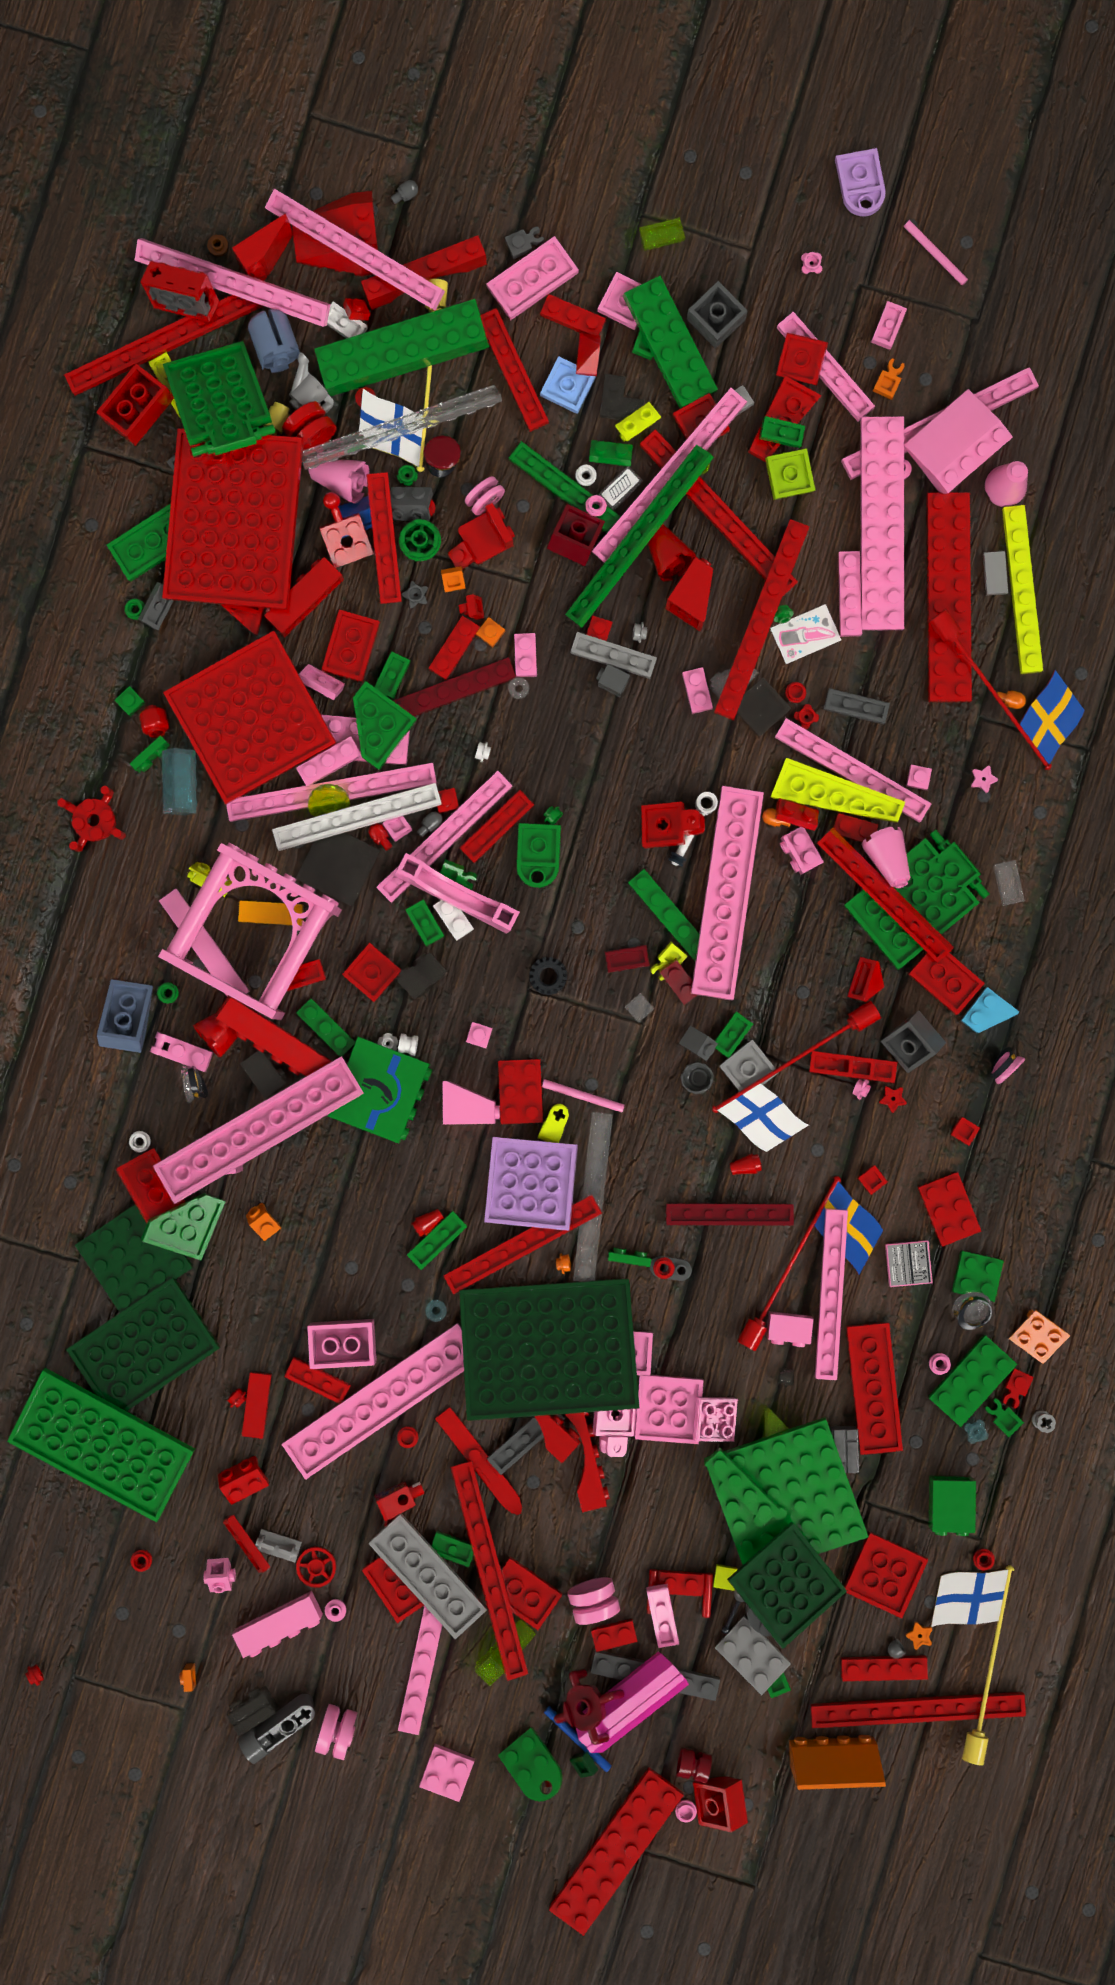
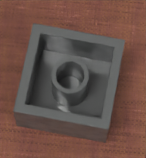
M718 281L688 309L687 320L716 349L745 321L747 310Z

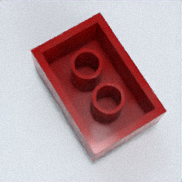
M135 364L96 413L106 424L136 446L174 400V397L165 385L138 364Z

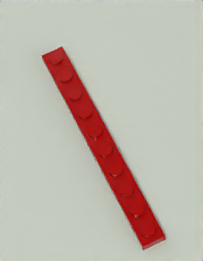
M231 295L219 301L210 322L186 316L66 373L64 376L72 393L76 396L131 370L135 364L142 365L165 352H169L263 307V305Z
M656 429L640 443V447L661 469L676 453L675 449ZM699 476L685 495L766 580L775 556ZM792 574L783 596L798 583Z
M790 519L714 713L731 720L735 719L810 526Z
M468 1461L451 1466L450 1468L505 1677L509 1681L527 1675L528 1671L473 1463Z
M1023 1692L988 1694L983 1719L1026 1716L1025 1694ZM984 1694L810 1704L812 1728L979 1719Z

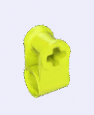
M563 1104L552 1106L538 1134V1139L545 1142L559 1143L569 1116L566 1106ZM562 1109L565 1116L556 1119V1114L553 1112Z

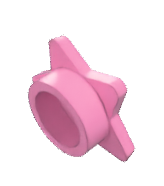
M987 766L982 771L972 770L974 781L971 787L982 788L985 793L989 792L990 784L998 781V778L991 775L990 766Z

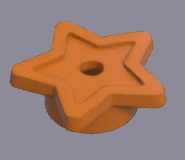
M914 1622L912 1630L905 1634L907 1638L913 1641L914 1649L917 1650L922 1645H932L929 1638L932 1627H924L918 1622Z

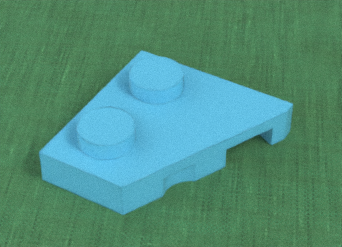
M985 987L960 1021L974 1032L980 1033L1017 1015L1019 1011L991 989Z

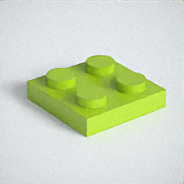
M807 449L765 458L773 500L815 491Z

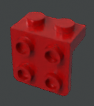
M493 503L485 506L486 513L458 528L462 540L467 541L477 558L474 561L476 564H481L514 546L513 537L515 535L509 525L505 526L503 522L505 517L499 507L495 508Z

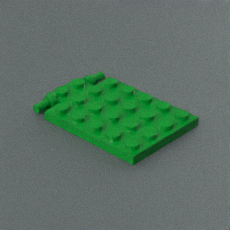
M244 341L163 364L189 445L192 446L205 442L204 445L191 448L193 457L205 453L223 454L257 444L256 441L261 440L263 436L276 433L273 424L262 428L258 427L271 423L272 420Z
M935 829L929 835L938 844L937 848L941 853H938L926 838L906 853L910 872L908 884L902 888H896V886L894 888L942 935L980 903L966 886L969 885L971 889H975L983 899L990 893L981 884L982 880L978 877L981 873L955 842L950 843L947 839L945 840ZM864 889L844 905L897 970L923 950Z

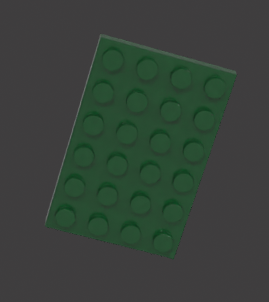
M171 1278L66 1350L97 1396L128 1411L221 1347L176 1279Z

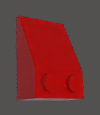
M283 214L232 247L237 262L245 275L264 281L271 273L293 236L287 215Z

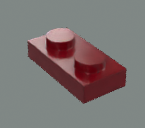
M676 958L659 970L660 974L684 1005L697 996L691 994L693 980Z

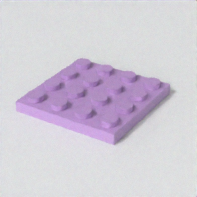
M493 1137L484 1222L570 1231L578 1145Z

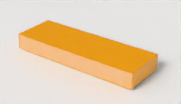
M239 902L238 922L292 925L291 915L285 903ZM296 904L294 911L299 914L303 913L304 905ZM298 918L297 923L299 926H302L303 919Z

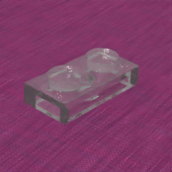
M1016 860L993 865L1002 906L1024 902Z

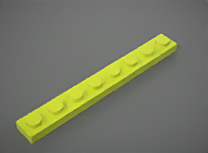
M1025 505L1004 507L1002 513L1020 674L1042 672L1043 663Z

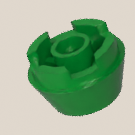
M417 519L404 526L399 536V545L402 552L408 558L414 561H426L438 552L441 545V535L433 523Z

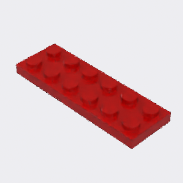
M889 1322L846 1326L856 1426L858 1429L859 1454L867 1455L903 1451Z

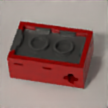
M150 261L140 281L155 309L210 322L219 303V299L207 274L200 271L194 272L183 267H174L163 262Z

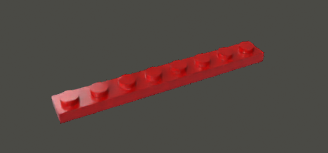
M834 828L817 842L937 963L951 952L954 947L894 887L890 886L887 880Z
M593 1194L572 1205L570 1231L602 1214ZM532 1227L445 1274L444 1278L452 1293L455 1294L459 1290H463L569 1231Z

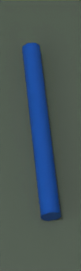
M548 1706L544 1714L555 1723L554 1717L557 1713ZM567 1722L555 1723L584 1752H588L605 1772L610 1770L612 1765L599 1753H590L587 1747L578 1739L577 1732Z

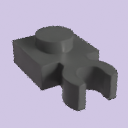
M539 227L532 228L529 234H526L523 229L505 237V242L513 259L532 252L531 245L539 246L544 243L543 237H534L535 234L540 233Z

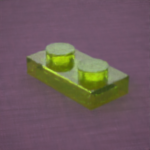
M680 217L639 228L644 251L685 241Z

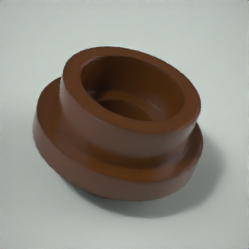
M213 235L207 243L209 252L214 256H223L229 248L227 239L222 235ZM217 242L221 243L219 247H215L214 244Z

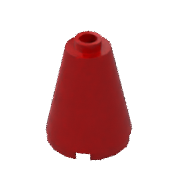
M664 524L661 525L647 543L658 576L664 582L673 580L672 576L676 574L679 577L685 574L694 557H696V554Z
M213 1014L197 1022L193 1027L198 1035L205 1040L207 1046L218 1057H222L238 1037L235 1035L236 1031L231 1027L227 1030L217 1023L218 1019Z

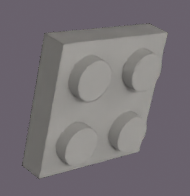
M750 1040L719 1065L739 1092L776 1069L753 1040ZM773 1075V1076L770 1077L769 1079L765 1080V1081L762 1082L761 1084L764 1085L766 1082H768V1081H769L771 1078H773L775 1075Z

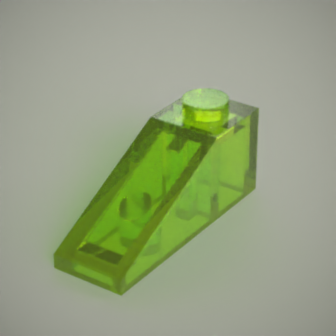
M520 1618L515 1623L523 1651L536 1633ZM497 1643L475 1666V1672L489 1686L504 1673Z

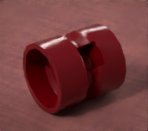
M681 1748L676 1776L689 1779L692 1776L694 1781L707 1783L711 1770L712 1755L699 1752L696 1755L694 1750Z

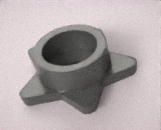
M411 581L410 588L402 593V596L409 600L410 608H414L418 603L427 604L424 595L428 587H420Z

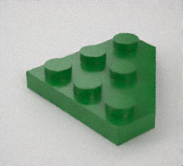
M365 681L353 697L361 756L372 766L380 770L417 721V718Z
M203 1193L149 1219L141 1240L202 1260L226 1201Z

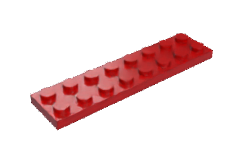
M648 1767L549 1906V1911L584 1936L680 1802L684 1793Z

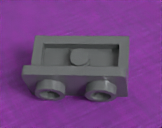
M391 487L390 497L393 520L413 521L423 519L430 521L431 516L428 508L433 496L432 488Z

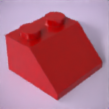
M724 1776L710 1778L707 1783L693 1782L699 1825L733 1832L748 1823L741 1779Z

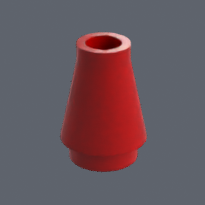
M752 1153L735 1162H731L732 1175L758 1174V1171H762L759 1154L753 1155Z
M437 1208L432 1212L416 1217L415 1221L411 1224L420 1237L423 1235L427 1236L444 1217Z

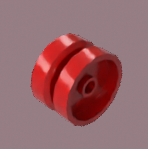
M314 401L303 405L293 412L284 422L282 431L286 437L303 438V455H308L326 444L335 434L337 427L330 417L325 416V410L321 404Z

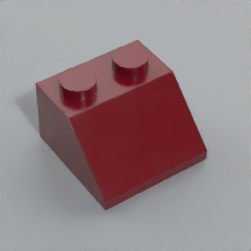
M567 504L553 531L547 549L586 566L605 521Z

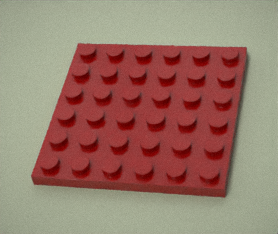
M275 631L270 632L163 692L226 805L337 744Z

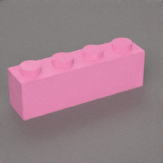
M310 1591L236 1628L232 1636L243 1658L249 1655L254 1657L260 1654L263 1648L267 1646L272 1648L281 1643V1639L287 1636L292 1638L298 1635L301 1629L305 1627L310 1629L318 1625L323 1613L313 1592Z

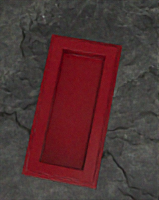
M646 945L605 952L608 973L650 966Z

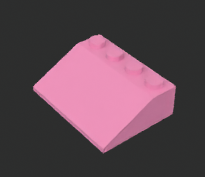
M967 389L904 444V447L937 491L946 494L1013 437L1003 423Z

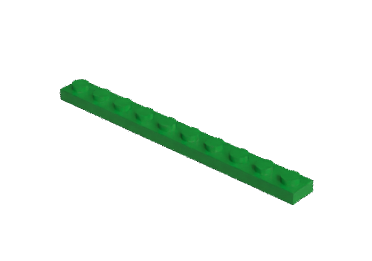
M696 444L565 614L581 628L585 625L714 457L709 452Z

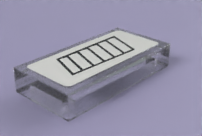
M627 466L598 496L603 497L607 506L614 510L643 480Z

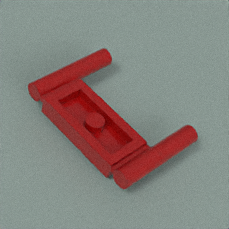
M649 1570L648 1587L668 1584L669 1594L701 1597L703 1595L702 1617L710 1618L712 1573ZM647 1600V1613L651 1614L649 1600Z

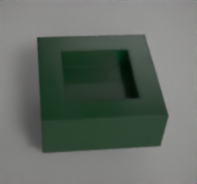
M588 1752L574 1754L569 1759L580 1778L593 1776L598 1771L593 1758Z

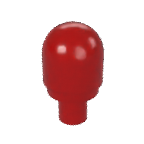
M372 824L368 831L370 837L377 845L381 844L386 851L392 847L388 840L390 837L389 833L382 824Z

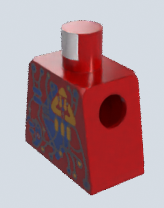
M402 1482L374 1495V1498L384 1521H387L416 1505L414 1499L425 1493L420 1482L409 1487L406 1482ZM400 1495H406L403 1500H398Z

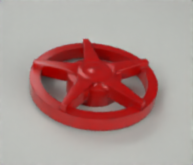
M318 1546L310 1547L303 1551L297 1560V1575L307 1586L315 1588L325 1586L333 1579L336 1573V1560L329 1550ZM312 1551L310 1562L300 1563L303 1556ZM316 1551H321L325 1553L326 1555H328V1558L324 1560L318 1558ZM329 1561L333 1565L331 1576L325 1571V1564ZM300 1566L308 1569V1572L311 1574L309 1581L303 1577ZM323 1575L327 1578L326 1581L321 1583L311 1582L314 1576Z

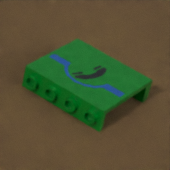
M358 1037L347 1066L364 1094L327 1116L399 1144L401 1140H406L410 1129L406 1127L409 1120L413 1121L417 1112L414 1106L417 1100L421 1101L425 1091L422 1085L424 1080L428 1081L431 1076L432 1069L429 1068L431 1064Z

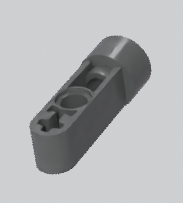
M309 1694L297 1696L257 1727L251 1728L239 1737L238 1743L245 1757L252 1764H256L268 1755L272 1749L313 1720L315 1716L313 1698Z

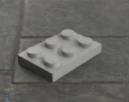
M745 1615L715 1646V1649L761 1695L791 1665V1662L765 1636L756 1632L751 1627Z

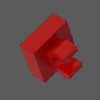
M474 594L467 595V603L459 605L460 614L464 613V615H469V617L476 620L483 619L482 598Z

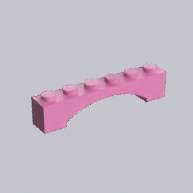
M407 853L403 856L394 876L506 934L511 931L519 914V911L502 902L494 901L454 882L426 865L425 862Z

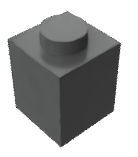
M607 664L605 669H600L596 679L599 680L598 687L621 697L630 679V675Z
M692 1026L688 1028L679 1042L680 1045L705 1061L714 1053L718 1044Z

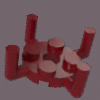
M585 1669L571 1671L569 1678L573 1688L567 1693L568 1696L563 1705L564 1712L555 1715V1723L568 1722L580 1731H588L591 1743L594 1745L608 1742L609 1735L607 1733L598 1735L596 1727L606 1717L605 1703L623 1698L624 1691L620 1689L601 1695L596 1686L580 1684L579 1679L587 1676ZM582 1702L587 1704L588 1710L586 1714L581 1711Z

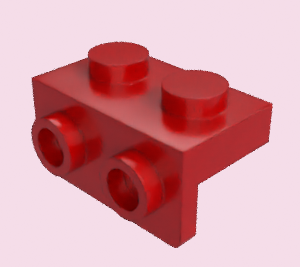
M256 1456L245 1459L241 1463L218 1474L219 1489L231 1505L269 1486V1481L260 1469Z

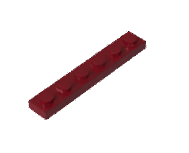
M508 657L396 699L394 702L415 717L516 679V675Z
M666 1203V1225L794 1226V1204Z

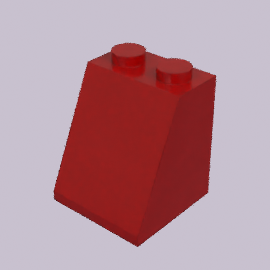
M695 557L667 599L665 608L698 631L702 630L706 619L713 568L710 562L703 558L698 559Z

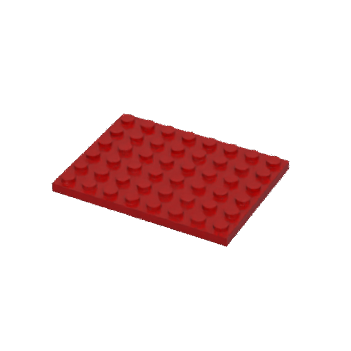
M178 428L163 599L288 610L303 438L267 435L263 436L261 440H257V444L219 455L205 453L193 457L191 448L204 445L205 442L190 446L185 430Z

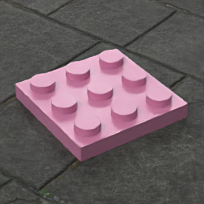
M639 1375L638 1394L640 1408L637 1409L635 1439L699 1444V1441L693 1440L696 1397H702L704 1380L661 1375Z

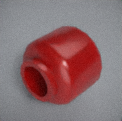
M149 705L139 715L144 734L151 738L165 735L169 728L166 711L163 708Z

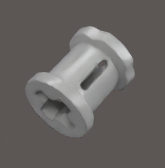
M1038 1410L1032 1416L1033 1425L1041 1432L1049 1433L1055 1429V1418L1048 1412ZM1042 1418H1046V1419H1045V1422H1046L1045 1425H1042V1423H1043L1042 1420H1041Z

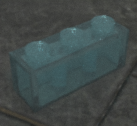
M172 748L162 751L163 814L184 816L196 814L197 760L195 750Z

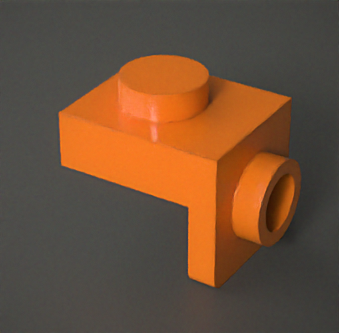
M263 1203L254 1206L246 1214L249 1226L264 1241L281 1229L280 1224L269 1214Z

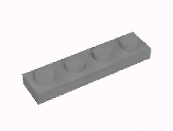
M579 632L576 633L571 649V654L605 665L609 664L617 669L648 679L651 678L657 657Z

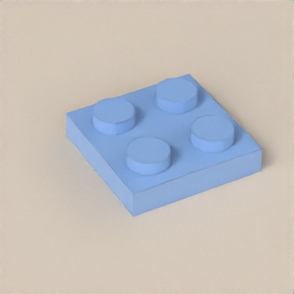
M558 356L540 396L578 414L596 376L576 374L577 365Z

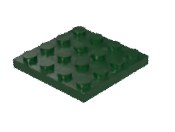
M136 1204L75 1245L120 1313L171 1278L175 1280L193 1268L187 1256L141 1240L147 1223Z
M792 1522L727 1579L782 1649L847 1592L845 1587Z

